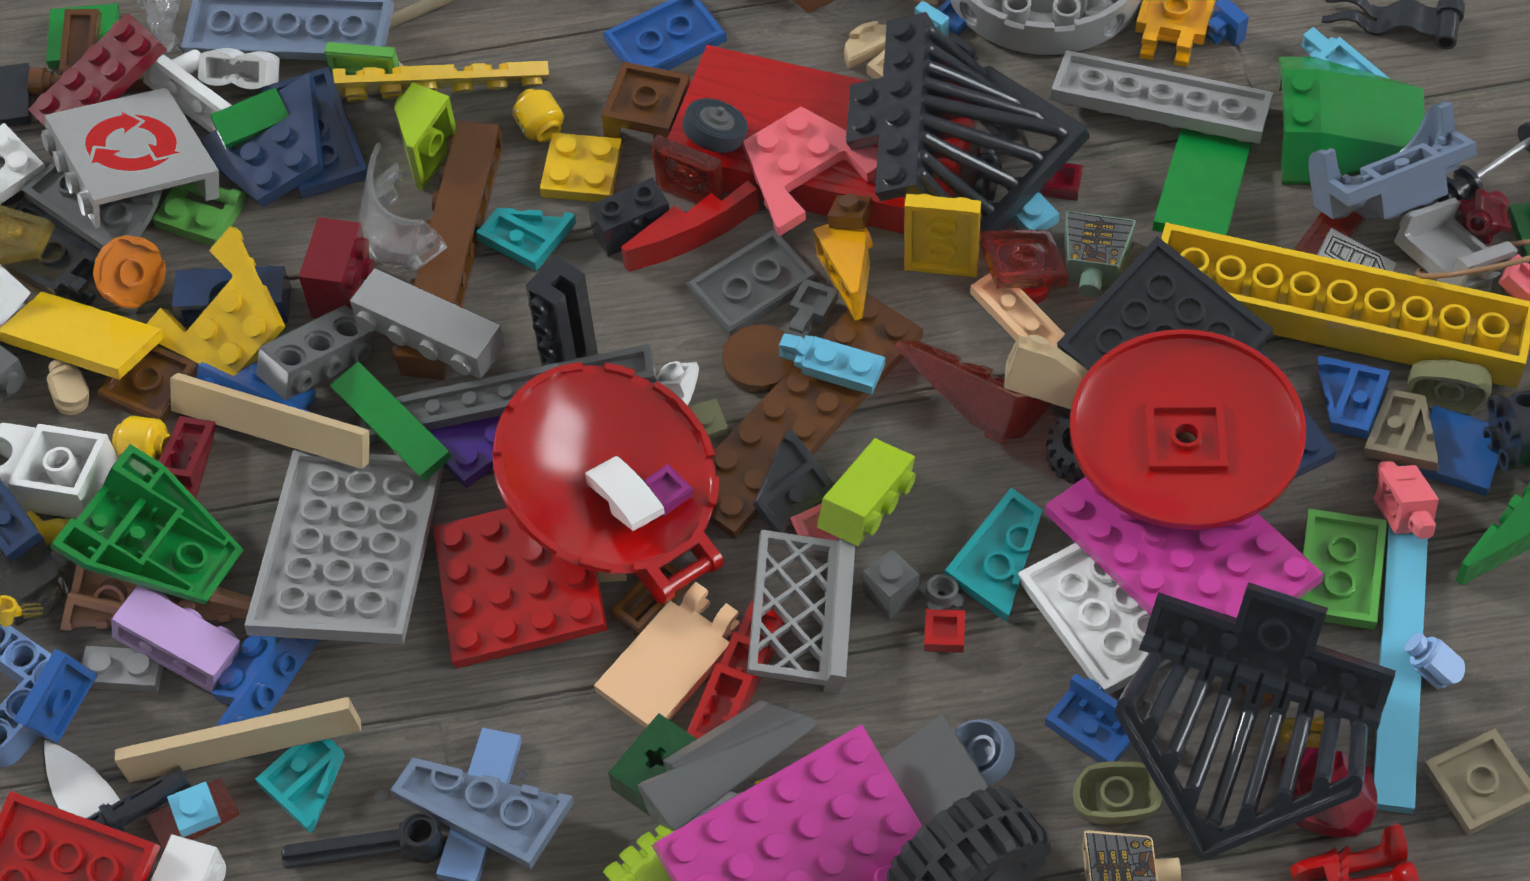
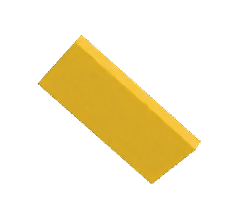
M43 291L0 327L1 342L119 380L163 340L161 328Z

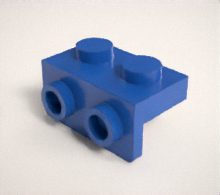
M1075 674L1070 679L1069 690L1045 718V726L1098 762L1119 761L1132 745L1114 714L1118 701L1106 694L1099 683L1089 678L1084 679L1078 674Z

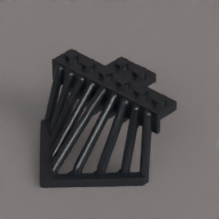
M927 12L887 21L883 77L850 85L846 143L851 150L878 145L875 194L879 200H891L904 197L906 194H929L936 197L951 198L935 181L934 178H938L960 197L981 201V214L984 218L980 221L979 246L987 245L1090 137L1085 125L995 68L991 66L982 67L940 32ZM964 117L1055 137L1057 142L1049 150L1039 152L1034 148L949 120ZM956 138L1030 162L1033 167L1023 177H1014L1012 174L948 143L945 139ZM947 158L1005 187L1008 193L999 202L990 203L937 159Z
M1248 582L1237 618L1160 592L1158 593L1145 635L1139 647V650L1148 654L1121 694L1114 714L1198 858L1203 860L1211 858L1359 797L1365 776L1367 729L1371 727L1378 730L1396 670L1317 645L1327 614V607ZM1166 659L1174 661L1145 719H1143L1136 707L1137 700L1160 664ZM1191 667L1198 669L1199 672L1166 752L1163 754L1154 737L1185 675ZM1216 675L1222 677L1223 681L1186 786L1183 788L1174 772L1180 762ZM1242 684L1248 686L1249 689L1205 822L1203 823L1196 811V806L1238 688ZM1265 692L1272 694L1274 698L1236 823L1220 829ZM1290 702L1299 703L1275 805L1257 814ZM1315 709L1324 712V723L1312 790L1293 799ZM1341 718L1349 720L1351 725L1347 777L1331 783Z

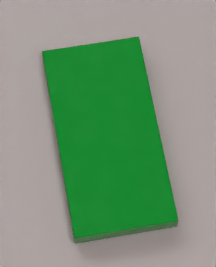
M1181 128L1154 217L1152 230L1163 233L1165 223L1227 236L1252 142H1240L1229 137L1206 135L1199 131Z

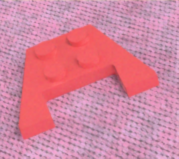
M802 106L743 141L745 155L756 183L759 185L764 197L765 206L770 212L774 229L779 236L806 220L805 210L788 192L844 159L866 182L876 177L878 147L873 145L851 150L846 143V130Z

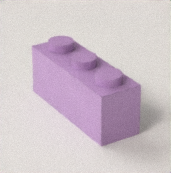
M140 585L136 586L111 619L112 637L139 653L147 655L148 658L210 693L218 684L221 674L231 665L239 653L240 640L237 639L232 631L222 626L215 627L203 620L202 616L195 610L188 607L181 608L172 603L164 593L153 589L149 590Z

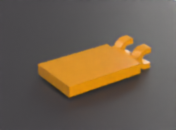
M1143 0L1135 32L1143 33L1139 58L1153 61L1158 40L1177 44L1174 65L1188 67L1193 43L1204 45L1209 27L1208 22L1211 20L1216 0Z

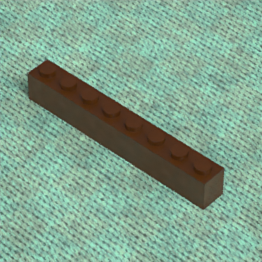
M458 121L455 133L449 135L447 141V163L442 162L439 173L441 186L439 191H434L432 197L433 216L431 220L427 219L425 223L424 249H419L417 253L416 278H411L409 283L463 308L479 245L476 232L485 221L503 150L500 126L497 124ZM393 343L392 358L394 361H397L401 376L436 380L445 379L447 363L438 359L430 360L424 357L418 350L408 345L400 346Z

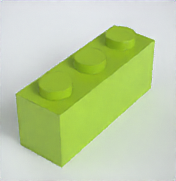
M874 438L823 497L817 528L856 546H859L868 534L874 535L885 513L890 515L898 503L899 496L902 493L908 494L916 478V473L912 472L915 456Z

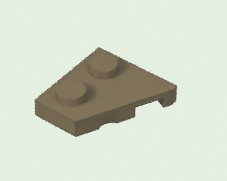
M1388 389L1364 447L1366 457L1393 461L1394 463L1407 466L1416 465L1418 468L1438 472L1440 468L1425 395Z

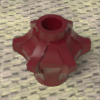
M1477 189L1475 197L1472 199L1459 200L1458 210L1462 213V226L1469 232L1481 237L1484 244H1490L1493 236L1501 231L1508 233L1512 225L1507 218L1509 203L1506 196L1496 190L1486 192L1484 189Z

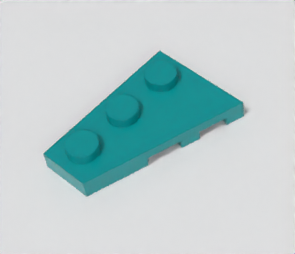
M1013 488L1009 489L944 571L945 575H949L956 580L958 588L1006 622L1021 580L1018 573L1024 569L1043 510Z

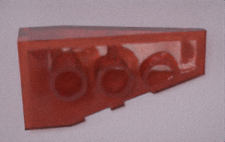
M918 340L897 341L895 348L973 426L985 431L984 436L992 441L1005 443L1007 439L1023 438L1053 404L1005 389V378L991 376L993 369L990 367L963 362L961 365L959 364L960 356Z

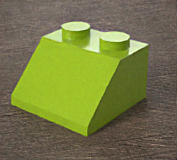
M412 82L406 92L398 96L394 111L416 187L424 191L442 162L448 156V137L450 134L455 133L456 125L449 96Z

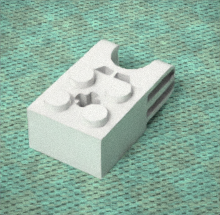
M0 423V454L9 458L6 463L0 466V477L25 511L77 519L103 486L111 467L118 459L107 434L38 424L34 428Z

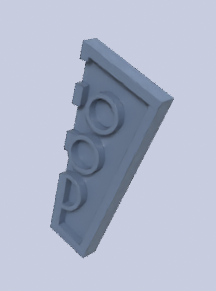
M413 757L390 790L392 797L420 812L430 814L435 820L530 870L574 804L573 796L558 793L557 796L541 792L537 787L525 784L520 787L500 782L499 778L483 775V777L463 773V770Z

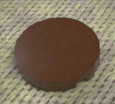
M755 324L741 328L731 335L724 345L722 363L727 378L736 387L747 392L758 393V390L768 389V392L771 391L783 377L788 375L794 366V361L780 358L779 344L785 332L771 325Z

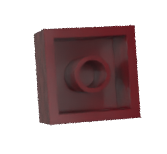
M318 217L298 276L311 318L318 319L344 305L352 310L350 300L375 268V261L369 255V240L364 237L360 222Z

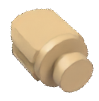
M57 359L53 360L48 366L50 373L47 376V386L56 408L60 413L66 415H76L83 412L88 407L89 389L82 371L75 365Z

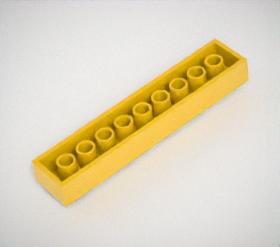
M1165 223L1161 239L1272 327L1273 335L1412 366L1414 363L1416 364L1422 360L1438 359L1480 364L1490 372L1493 384L1518 388L1526 365L1530 345V301Z

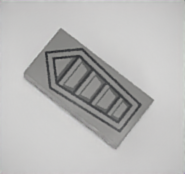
M1332 228L1326 235L1317 253L1319 256L1393 271L1397 264Z

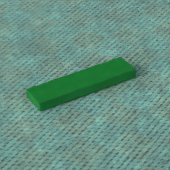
M356 362L330 384L334 393L423 482L452 458L450 452L361 363Z

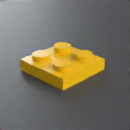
M552 132L540 184L541 197L598 202L613 195L623 149L622 139Z

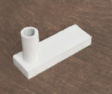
M193 49L172 60L163 54L145 71L143 82L153 90L167 87L183 113L210 133L216 130L210 114L232 105L191 75L198 71L199 54L201 53Z

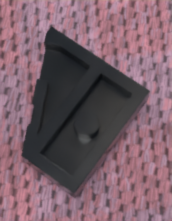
M793 429L783 435L752 503L774 532L784 530L792 523L790 517L813 507L835 485Z

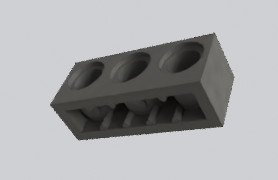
M344 305L259 347L256 375L284 400H287L299 393L306 392L312 386L328 378L335 377L343 370L353 366L356 362L362 363L371 357L374 331H367L360 327L355 321L353 311Z

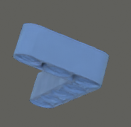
M0 625V641L3 640L0 643V672L18 684L0 704V740L6 739L0 745V767H8L17 762L41 736L14 721V718L52 654L11 625L8 627ZM32 660L28 665L21 667L26 661Z

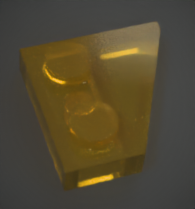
M0 205V265L40 258L55 225L48 219Z

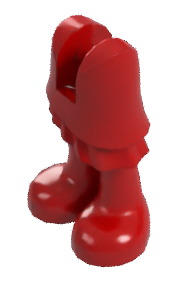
M1399 823L1387 825L1383 830L1380 844L1372 848L1351 853L1349 845H1346L1339 852L1334 847L1326 853L1308 857L1290 866L1293 881H1315L1327 878V881H1420L1414 863L1412 861L1407 862V841ZM1377 868H1393L1388 872L1360 878L1349 877L1350 873Z

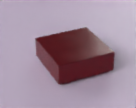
M1065 163L1043 186L1042 196L1077 201L1083 165Z

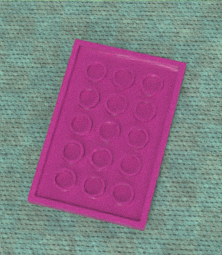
M1086 477L1045 504V514L1150 616L1159 592L1237 618L1248 582L1296 598H1301L1322 582L1323 573L1258 513L1241 522L1213 529L1184 530L1162 527L1137 519L1118 509L1099 494Z
M861 724L663 837L651 846L672 881H886L887 871L891 868L892 860L901 853L902 846L916 835V831L922 827V824Z

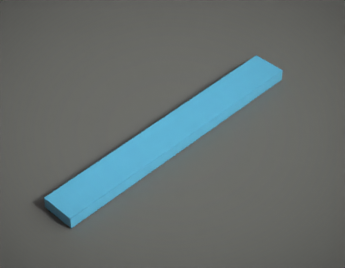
M1387 524L1379 665L1396 670V674L1382 712L1378 730L1375 729L1373 781L1377 790V810L1413 814L1416 794L1421 675L1410 664L1411 656L1404 650V647L1414 634H1423L1428 538L1420 539L1413 533L1395 534L1390 525Z

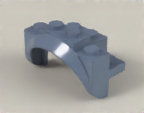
M1442 101L1434 104L1427 110L1419 129L1399 153L1361 167V175L1351 177L1347 174L1341 175L1337 164L1336 150L1332 148L1313 152L1309 157V174L1314 207L1331 219L1347 217L1353 211L1365 219L1381 217L1385 220L1399 217L1407 210L1431 204L1435 199L1447 195L1446 174L1459 169V165L1464 160L1477 156L1476 142L1455 130L1453 104Z

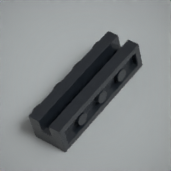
M555 255L525 285L541 366L598 354L585 274Z

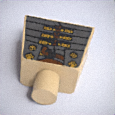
M1084 831L1082 853L1086 881H1181L1179 858L1155 859L1151 837L1101 831Z

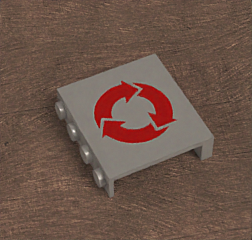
M167 87L45 115L46 130L41 131L44 148L46 151H52L57 171L59 173L64 172L69 192L71 194L76 193L82 215H88L95 228L101 227L100 204L194 182L205 201L219 198V170Z

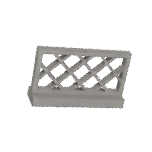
M761 530L759 535L747 674L823 685V692L839 694L847 671L855 557L854 544L841 538L838 541ZM768 543L783 545L791 555L777 564L767 552ZM810 550L828 552L827 563L816 570L804 555ZM795 561L809 574L797 584L783 570ZM766 565L770 568L767 572H765ZM825 572H826V580H825V579L823 578V576H822V574H824ZM774 575L788 588L787 591L776 598L764 587V582ZM812 581H815L825 592L824 598L815 604L801 591L802 588ZM792 595L806 609L794 619L780 605ZM763 599L767 603L764 607H762ZM824 606L822 614L819 609ZM772 609L785 623L784 626L774 633H771L761 622V617ZM811 615L822 627V632L812 639L798 625ZM789 630L804 644L791 654L777 640ZM760 634L764 638L761 642H759ZM819 642H821L820 649L816 646ZM769 644L783 659L774 666L757 663L758 652ZM809 650L819 661V672L803 670L795 659Z

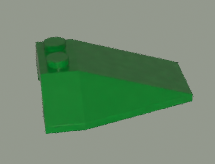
M1278 57L1279 91H1282L1283 143L1280 153L1281 185H1311L1309 157L1318 150H1328L1331 148L1336 150L1341 175L1347 174L1349 176L1360 173L1361 167L1399 153L1413 138L1424 118L1423 88L1317 57Z
M129 444L111 467L103 486L76 520L71 518L50 545L51 549L84 569L206 605L243 552L242 547L162 463Z

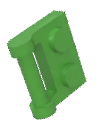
M194 182L174 186L152 219L155 227L209 246H213L229 226L233 225L246 202V193L235 188L230 191L219 187V198L213 200L226 204L222 210L186 198L189 192L202 196Z

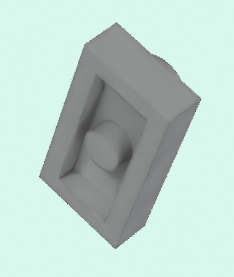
M86 646L82 665L97 674L90 688L155 693L159 691L164 666L134 649Z

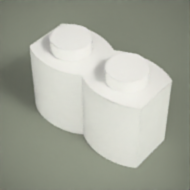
M221 48L199 54L198 79L214 86L233 83L245 89L265 87L279 81V57L264 51L245 54L233 48Z

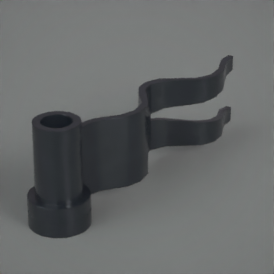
M1325 0L1327 3H1353L1376 21L1369 20L1358 11L1345 10L1332 15L1322 16L1321 22L1351 21L1372 35H1383L1395 28L1405 27L1425 36L1436 37V46L1447 50L1456 46L1459 23L1464 18L1465 3L1463 0H1439L1437 7L1433 8L1416 0H1398L1388 6L1378 7L1372 5L1367 0Z

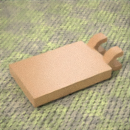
M695 582L687 591L681 605L678 606L670 600L595 683L596 693L644 728L650 724L658 713L671 720L713 672L716 663H721L729 641L726 639L740 626V622L736 620L739 615L738 611L725 603L717 613L713 623L700 614L710 605V601L705 598L708 595V590Z

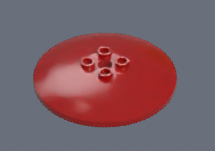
M1177 329L1153 332L1126 341L1110 350L1090 368L1077 388L1070 413V438L1074 456L1086 479L1099 494L1115 507L1137 519L1158 526L1184 530H1202L1224 527L1250 518L1266 509L1284 493L1293 481L1303 458L1306 442V421L1301 401L1293 385L1286 375L1266 356L1254 348L1224 335L1200 330ZM1188 432L1193 434L1196 440L1191 443H1183L1176 438V435Z

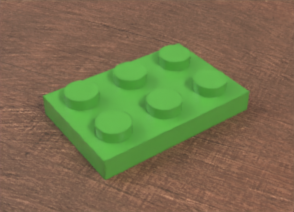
M1308 508L1302 554L1323 573V578L1320 584L1299 599L1327 607L1328 610L1324 622L1375 630L1378 618L1387 520Z

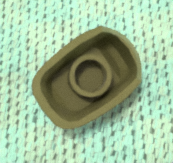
M1446 359L1422 360L1413 364L1408 377L1406 392L1425 395L1429 411H1432L1433 406L1436 405L1472 416L1490 396L1492 377L1490 372L1480 364H1469Z
M1108 761L1086 766L1073 787L1072 801L1075 812L1083 820L1096 824L1114 825L1138 821L1157 815L1162 807L1163 796L1143 763Z

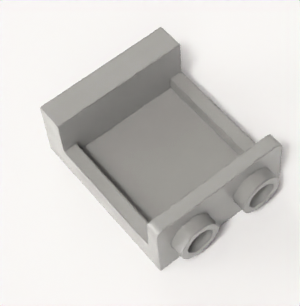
M1456 198L1409 211L1399 223L1400 229L1394 240L1396 245L1428 273L1453 272L1507 262L1518 251L1509 241L1489 248L1486 247L1455 220V214L1460 205ZM1505 268L1436 280L1475 289L1492 283L1493 279L1503 273Z

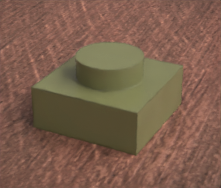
M716 398L689 406L703 425L710 441L729 435L728 426Z

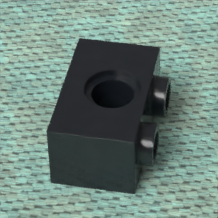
M653 177L588 206L592 232L607 257L622 251L621 247L670 210L669 202Z

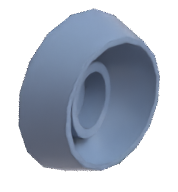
M989 719L969 720L957 727L955 730L957 736L989 786L1000 781L1011 769L1015 758V745L1009 731L999 722Z

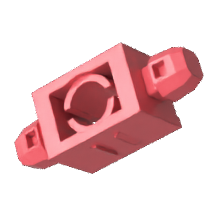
M1393 461L1380 462L1376 472L1378 486L1373 500L1395 534L1413 533L1420 539L1431 538L1436 527L1434 519L1439 499L1416 465L1397 466Z

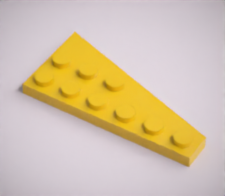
M548 61L506 62L499 64V69H492V65L485 63H474L471 66L464 67V71H457V68H454V64L399 66L392 68V74H385V69L377 67L363 68L357 71L356 75H346L345 68L333 69L334 85L340 97H347V102L367 101L368 95L382 94V99H396L400 94L406 92L412 82L437 92L438 89L452 88V93H466L473 91V86L487 85V90H501L508 88L507 83L521 82L522 87H535L543 85L542 80L549 79Z

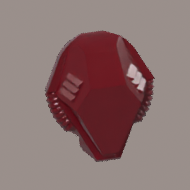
M1306 747L1293 799L1311 792L1319 748ZM1336 750L1331 783L1347 777L1349 757L1343 751ZM1285 755L1283 758L1280 759V760H1281V775H1282V771H1283V767H1284L1286 755ZM1369 765L1365 766L1364 782L1359 797L1296 822L1297 826L1338 838H1356L1369 829L1377 814V790Z

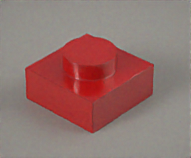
M926 609L924 651L964 653L965 610Z

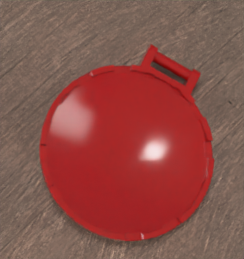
M582 362L561 365L537 375L523 385L511 398L500 417L493 440L492 457L496 483L508 510L523 530L550 553L576 566L604 573H635L654 599L660 604H665L673 599L675 592L706 572L713 573L723 567L724 560L722 555L703 532L717 503L719 491V476H716L713 461L715 452L703 425L687 404L662 383L656 381L653 384L635 375L634 369L611 363H604L603 366H583ZM618 456L644 481L669 464L693 488V495L664 517L661 515L648 524L632 531L611 514L609 501L587 485L585 472ZM690 550L697 560L667 579L660 569Z

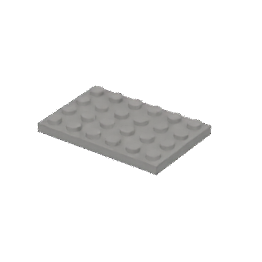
M293 450L245 621L246 634L250 636L404 644L444 466L423 482L397 455L369 454V464L360 469L305 451Z

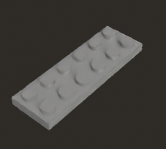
M1066 50L1051 88L1050 101L1059 102L1066 106L1093 109L1100 113L1127 116L1139 121L1146 120L1161 123L1172 128L1180 127L1195 130L1206 135L1229 137L1240 142L1260 144L1273 92Z

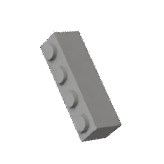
M375 268L350 300L355 321L360 327L372 332L375 330L382 333L397 345H408L418 350L424 357L430 360L438 359L447 363L462 375L470 374L482 379L505 347L501 325Z

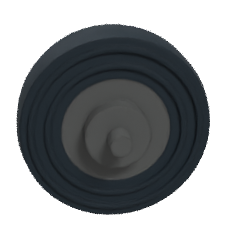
M703 98L691 102L687 107L682 121V128L686 136L696 145L713 152L727 153L735 151L741 146L747 134L748 124L743 114L732 105L716 99Z

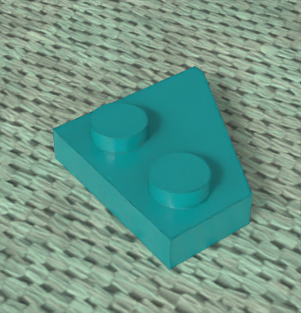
M497 207L476 234L479 242L537 271L575 226L576 218L570 212H564L563 217L543 216L541 210L517 211L512 208Z
M330 738L293 746L284 752L255 780L267 795L310 834L315 829L345 755L343 750Z

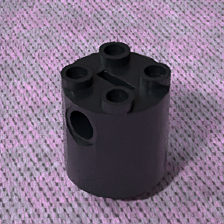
M1530 390L1490 395L1487 398L1489 427L1483 429L1484 438L1490 437L1491 439L1490 445H1487L1489 450L1497 449L1499 464L1503 471L1530 467Z

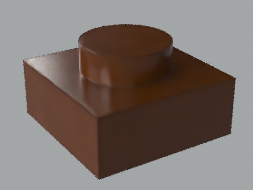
M855 194L837 195L827 215L829 228L864 229L874 209L872 196H857Z

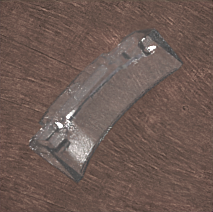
M377 143L371 154L367 169L358 222L361 223L364 237L369 240V254L376 261L389 268L393 265H403L407 270H417L445 250L447 246L434 228L431 229L423 219L401 218L385 209L398 199V192L394 188L397 178L403 181L407 175L401 165L381 143Z

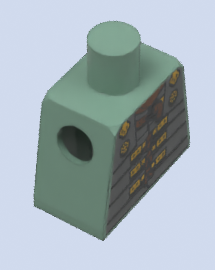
M1066 211L1064 230L1065 275L1069 281L1080 282L1078 291L1081 295L1089 298L1099 296L1102 285L1111 286L1122 274L1133 246L1136 220Z

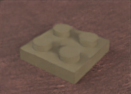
M1496 729L1471 739L1424 763L1423 770L1467 836L1530 807V778Z

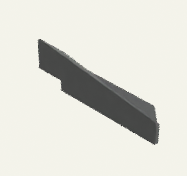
M760 700L664 759L663 762L667 772L638 784L651 820L671 831H676L815 728V720L799 712Z

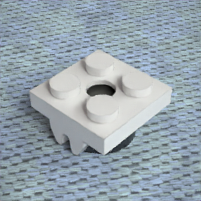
M5 123L0 125V207L20 201L24 197L21 189L46 168L44 163Z

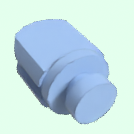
M1416 633L1405 644L1404 650L1411 656L1410 664L1415 667L1414 670L1436 689L1460 682L1464 677V660L1442 640L1435 637L1427 638L1422 633Z

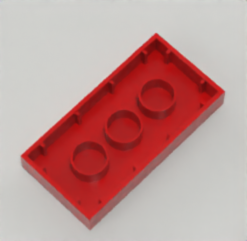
M706 45L662 150L664 176L666 179L683 182V175L680 177L674 176L666 169V164L670 163L668 151L672 148L669 141H673L679 147L691 149L699 155L706 154L709 156L710 160L706 161L710 164L714 173V177L709 183L713 182L716 184L718 191L731 194L746 181H749L758 188V200L764 201L760 187L756 183L745 155L743 143L735 151L719 153L696 145L686 136L682 128V121L690 103L698 99L710 98L732 105L743 114L747 121L748 128L745 139L801 106L847 131L850 85L867 80ZM964 117L949 120L976 129L977 120ZM956 138L945 139L948 143L969 153L972 143ZM676 151L673 154L675 164L678 163L680 165V162L690 161L703 171L704 169L708 171L706 165H701L704 162L701 159L696 160L695 157L697 156L690 153L691 156L686 151H682L684 154H681L680 151ZM947 158L937 159L960 178L963 166ZM847 160L839 161L788 192L805 211L825 216L828 215L837 195L855 194L857 196H872L874 209L866 225L904 234L906 196L880 201L875 194L876 177L866 182ZM681 165L677 166L681 171L684 169L686 171L684 173L688 176L693 174V178L704 179L708 176V172L705 171L700 173L694 168L685 169ZM934 178L944 191L953 198L955 192L938 178ZM686 179V182H691L694 185H696L694 181Z

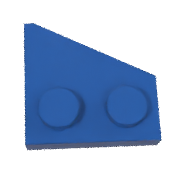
M1319 356L1317 359L1318 371L1331 431L1368 439L1390 382V371Z

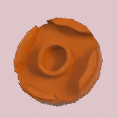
M132 235L114 238L103 246L95 259L93 271L96 288L103 298L116 306L124 308H137L141 304L153 300L164 285L166 275L165 261L162 260L159 253L160 250L147 239Z

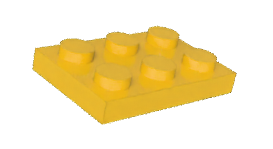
M906 194L904 271L977 278L981 201L963 197L947 198L929 194Z

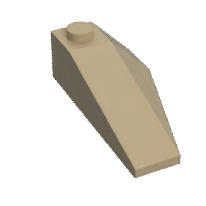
M1019 335L1006 361L1004 388L1071 409L1077 388L1088 370L1056 346L1050 345V341L1038 335H1029V337Z

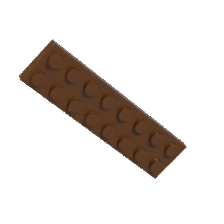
M866 292L862 319L855 321L849 309H847L821 338L885 357V366L877 382V387L923 337V328ZM793 366L714 450L715 456L713 461L716 476H719V491L717 503L713 508L709 522L733 539H736L759 514L752 503L783 435L793 429L810 453L814 455L869 394L802 374V369Z

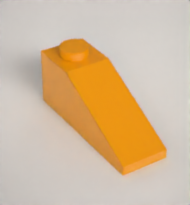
M829 224L814 228V240L819 261L836 289H838L840 296L855 321L862 319L870 270L868 249L873 247L868 229L866 227L864 229L829 228Z

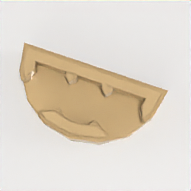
M878 21L861 24L850 32L849 39L844 48V60L848 69L878 56L885 50L886 25H880Z

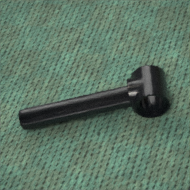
M417 812L408 816L404 822H400L399 829L285 845L281 851V858L286 869L402 853L404 859L414 858L421 863H430L442 855L446 843L435 819L428 813ZM431 833L427 840L415 842L420 835Z

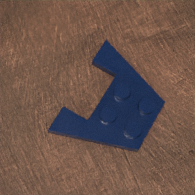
M310 73L279 90L292 115L237 149L233 150L232 147L225 149L216 130L200 139L219 172L261 207H265L323 171L315 79Z

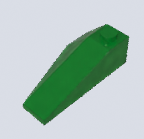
M1530 483L1525 488L1522 498L1515 494L1510 500L1508 507L1499 520L1501 526L1499 527L1493 523L1462 561L1455 580L1457 583L1464 585L1530 549Z

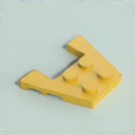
M229 226L209 251L232 274V279L188 330L168 309L160 308L147 324L162 329L163 340L158 344L199 364L204 362L234 376L258 360L259 347L275 340L286 326L267 286L262 284L256 272V263L247 253L242 242L244 238L237 228Z

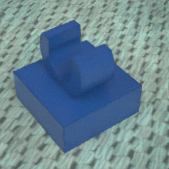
M1219 0L1215 3L1213 18L1208 22V25L1213 30L1209 31L1206 37L1215 45L1221 43L1226 38L1231 44L1236 46L1246 38L1249 17L1230 0Z

